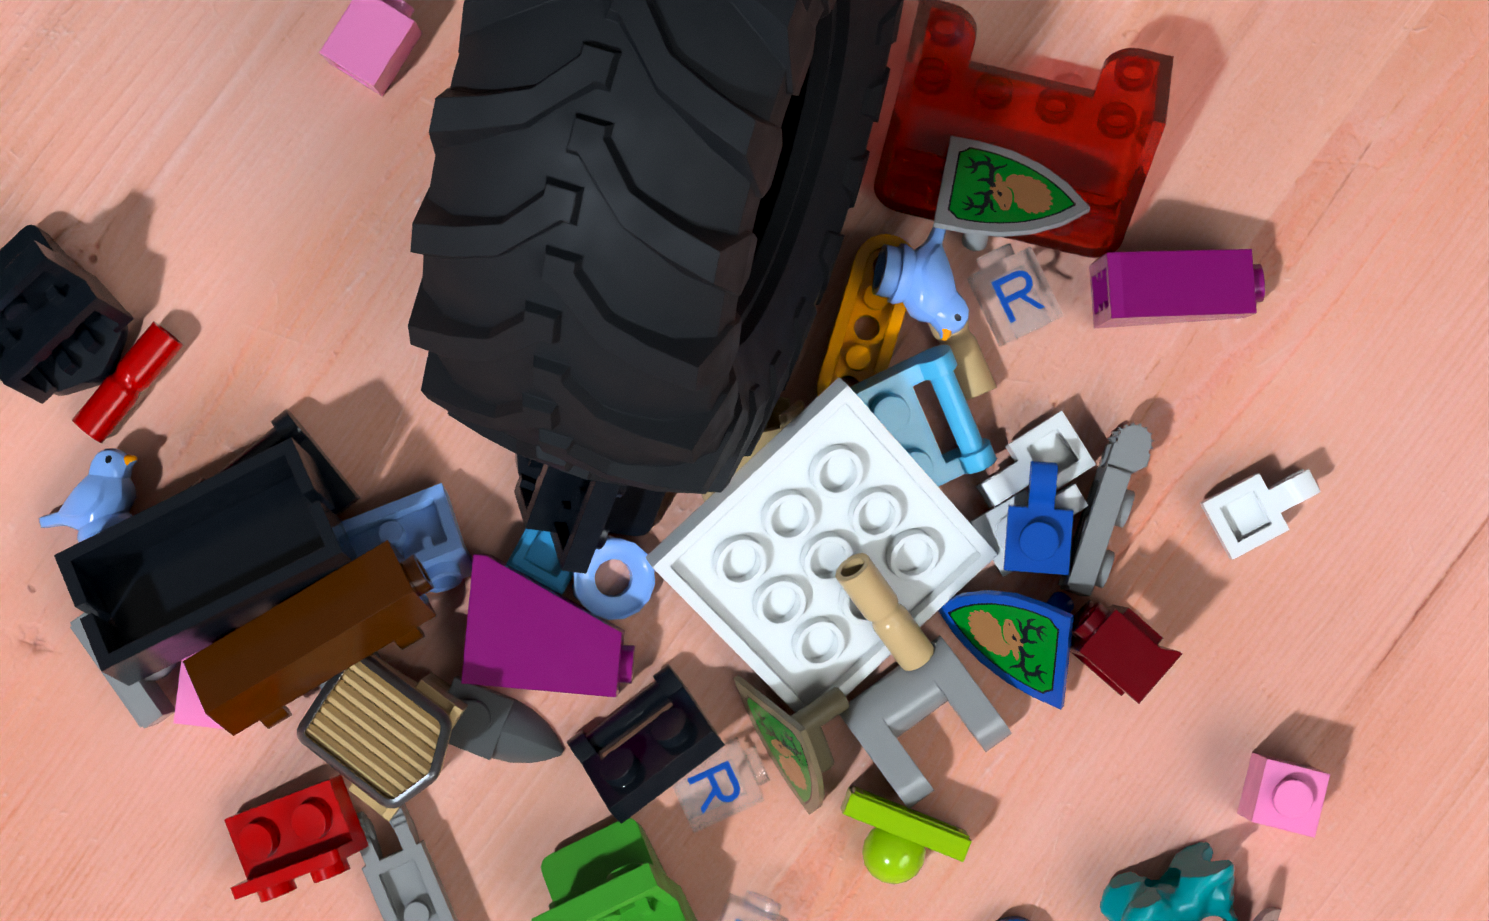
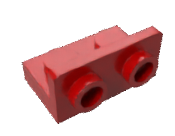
M341 774L224 819L247 878L230 888L235 900L257 892L260 902L263 903L297 889L294 878L310 873L313 882L318 883L351 869L347 860L349 856L369 846Z

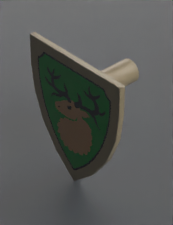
M736 676L733 679L757 734L784 780L810 815L823 804L825 792L822 772L829 770L834 764L833 756L821 726L849 708L847 698L838 687H833L790 716L742 677Z

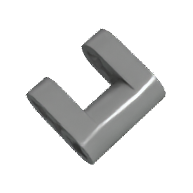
M941 636L931 642L934 647V653L925 665L912 671H905L899 665L851 700L849 708L839 714L908 809L933 792L934 789L897 738L947 701L985 752L1012 734L1001 716Z

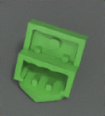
M632 818L627 819L622 824L617 821L548 855L542 861L541 871L552 902L549 904V911L532 918V921H697L681 886L666 875L644 829Z

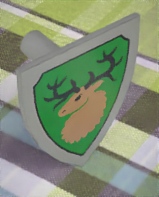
M955 136L950 137L933 227L963 233L962 244L967 249L972 251L983 250L987 246L989 236L1031 235L1058 228L1090 211V206L1066 181L1042 164L1013 150L981 141Z

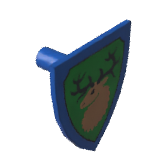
M981 590L956 595L938 610L958 640L979 662L1002 680L1060 710L1064 707L1074 615L1071 614L1074 609V603L1067 594L1055 592L1045 603L1018 593Z

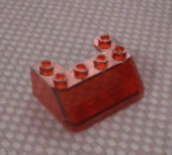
M919 0L874 181V192L878 200L893 211L934 221L950 137L955 136L981 141L1013 150L1042 164L1066 181L1090 206L1088 213L1061 227L1031 235L1005 236L1004 238L1089 258H1099L1106 253L1118 250L1124 240L1166 126L1174 56L1140 48L1118 50L1109 55L1104 61L1096 86L1092 90L971 61L977 36V25L973 16L961 6L940 0Z

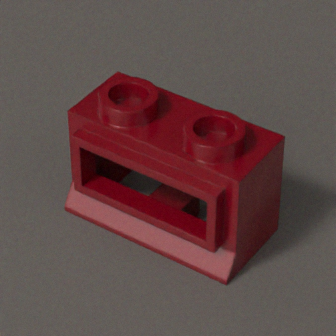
M1089 600L1074 615L1070 652L1120 696L1126 693L1138 704L1182 655L1180 651L1159 646L1158 644L1162 641L1163 637L1128 607L1112 605L1109 608L1100 602L1095 604Z

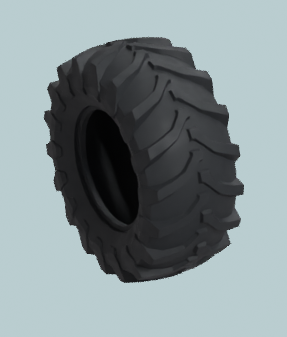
M464 0L458 50L459 56L451 86L435 98L429 128L430 139L436 154L430 187L412 223L410 252L423 255V276L409 319L408 330L410 344L428 351L421 387L422 393L427 399L446 409L449 416L481 436L515 454L557 468L562 472L587 480L639 487L656 492L721 493L729 485L743 457L751 456L759 442L781 392L785 391L817 314L815 305H820L845 237V235L841 234L847 212L849 208L855 206L870 151L866 147L873 122L878 123L890 73V68L887 67L891 44L897 41L904 0Z

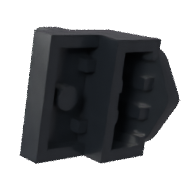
M27 225L0 249V380L4 385L41 404L46 402L53 394L64 396L101 385L117 369L128 338L127 325L134 318L96 276L77 266L48 233L35 225Z
M515 454L519 479L514 493L526 529L550 532L562 571L586 574L595 550H600L604 547L608 532L630 536H643L647 534L653 526L666 493L633 486L587 480Z

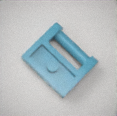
M938 345L929 348L850 387L938 487L961 475L983 471L997 460L990 440L981 437L956 378L954 369H956L958 364L949 345ZM925 380H930L958 445L957 448L941 454L913 386Z

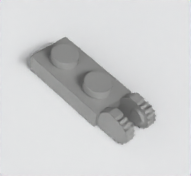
M1130 423V426L1126 424L1123 425V428L1117 427V431H1112V436L1108 438L1109 444L1104 447L1086 500L1088 506L1083 509L1071 544L1069 575H1061L1058 583L1062 590L1079 596H1091L1094 586L1103 588L1109 577L1115 553L1107 550V546L1114 525L1121 528L1125 525L1134 502L1135 492L1127 489L1131 474L1147 466L1151 456L1149 449H1153L1151 443L1154 441L1151 439L1152 433L1147 431L1148 427H1142L1141 423L1137 425Z
M403 804L397 814L389 821L395 830L402 849L385 857L382 856L373 823L364 812L357 813L369 845L360 851L365 863L362 870L383 920L458 921L425 841L419 842L416 827L406 804Z

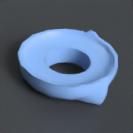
M609 535L604 547L600 550H595L587 573L573 572L574 583L572 588L574 597L592 614L607 620L625 619L639 612L650 600L655 586L654 569L645 558L648 554L634 542ZM608 560H620L626 564L630 572L628 586L617 595L608 596L601 593L595 584V573L598 567Z

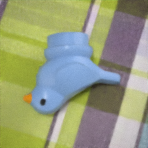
M932 227L927 240L915 250L902 243L898 247L883 245L875 265L872 292L873 295L886 297L887 302L891 304L903 302L912 318L920 322L930 323L939 333L940 339L946 341L950 338L951 334L957 333L964 328L969 319V309L966 301L956 290L953 273L943 248L946 230Z
M108 448L98 452L91 462L88 475L74 488L60 510L39 518L41 528L67 526L78 530L77 540L81 542L132 517L129 511L136 499V489L131 480L133 466L137 462V457L117 448Z

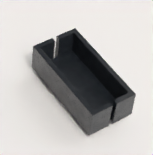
M292 437L54 555L74 606L88 614L80 618V621L101 672L130 686L201 651L358 558L341 519L331 511L335 509V506L313 457ZM112 619L114 625L108 623L107 621Z

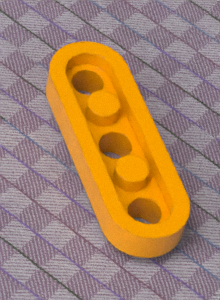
M891 234L877 235L865 241L857 251L816 386L817 397L838 377L841 379L846 377L853 378L859 383L889 368L906 308L903 302L891 304L887 302L886 297L873 295V263L878 258L880 250L885 244L898 247L902 243L910 246L904 239ZM868 317L877 323L878 334L874 339L862 340L855 334L854 325L858 319Z

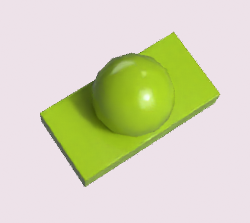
M854 785L852 788L848 787L841 805L844 815L875 827L864 840L862 855L864 864L870 874L883 883L895 885L907 882L915 877L924 865L925 847L964 862L972 842L964 829L914 809H908L904 805Z

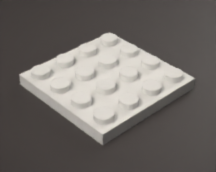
M838 377L732 477L729 485L721 493L715 492L645 558L652 568L794 712H797L833 687H838L846 697L891 655L874 631L872 622L863 616L836 579V570L843 561L855 554H867L897 595L898 603L906 607L918 626L921 627L998 554L855 392Z

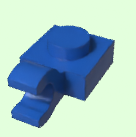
M1031 461L1027 506L1008 504L1003 569L1006 571L1069 575L1074 511L1073 509L1054 508L1058 475L1057 463Z

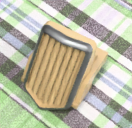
M371 654L326 682L299 723L297 737L303 745L352 782L348 790L378 812L381 817L390 821L403 804L423 791L439 777L443 768L452 729L468 705L449 693L451 685L432 672L418 683L374 654Z

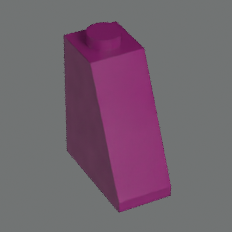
M1252 249L1111 252L1104 254L1089 266L1094 329L1241 319L1256 314V303L1263 302L1265 296L1263 268L1261 264H1253Z
M473 554L461 684L617 697L620 683L632 684L635 646L624 645L625 630L604 618L592 614L585 607L507 565L506 562L488 554Z

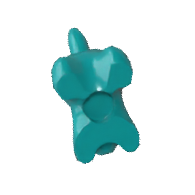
M1199 842L1187 846L1174 856L1165 873L1157 880L1138 876L1135 872L1131 871L1112 878L1103 891L1100 902L1101 913L1109 921H1201L1209 916H1219L1226 921H1238L1233 908L1235 900L1233 891L1235 876L1233 875L1235 871L1234 864L1230 860L1211 861L1213 850L1208 842Z

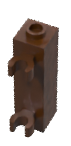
M386 540L187 658L183 663L205 714L231 735L235 736L258 721H261L265 727L270 729L292 716L290 709L285 705L391 642L395 641L404 650L424 638L425 634L419 626L436 616L425 594L432 590L434 586L424 566L414 554L405 559Z

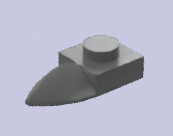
M459 676L454 677L449 693L466 703L468 707L452 729L449 740L450 745L488 760L493 758L510 763H534L562 755L564 748L549 724L533 709L514 698L484 686L461 684L462 678Z

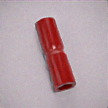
M153 321L118 363L115 373L109 375L72 418V421L91 438L103 443L138 401L140 392L150 387L184 345L169 331Z

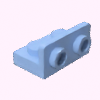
M442 483L342 521L357 557L386 540L405 559L414 554L424 566L433 583L434 588L428 592L448 591L459 585L462 579L472 574L473 558L465 547L449 494Z

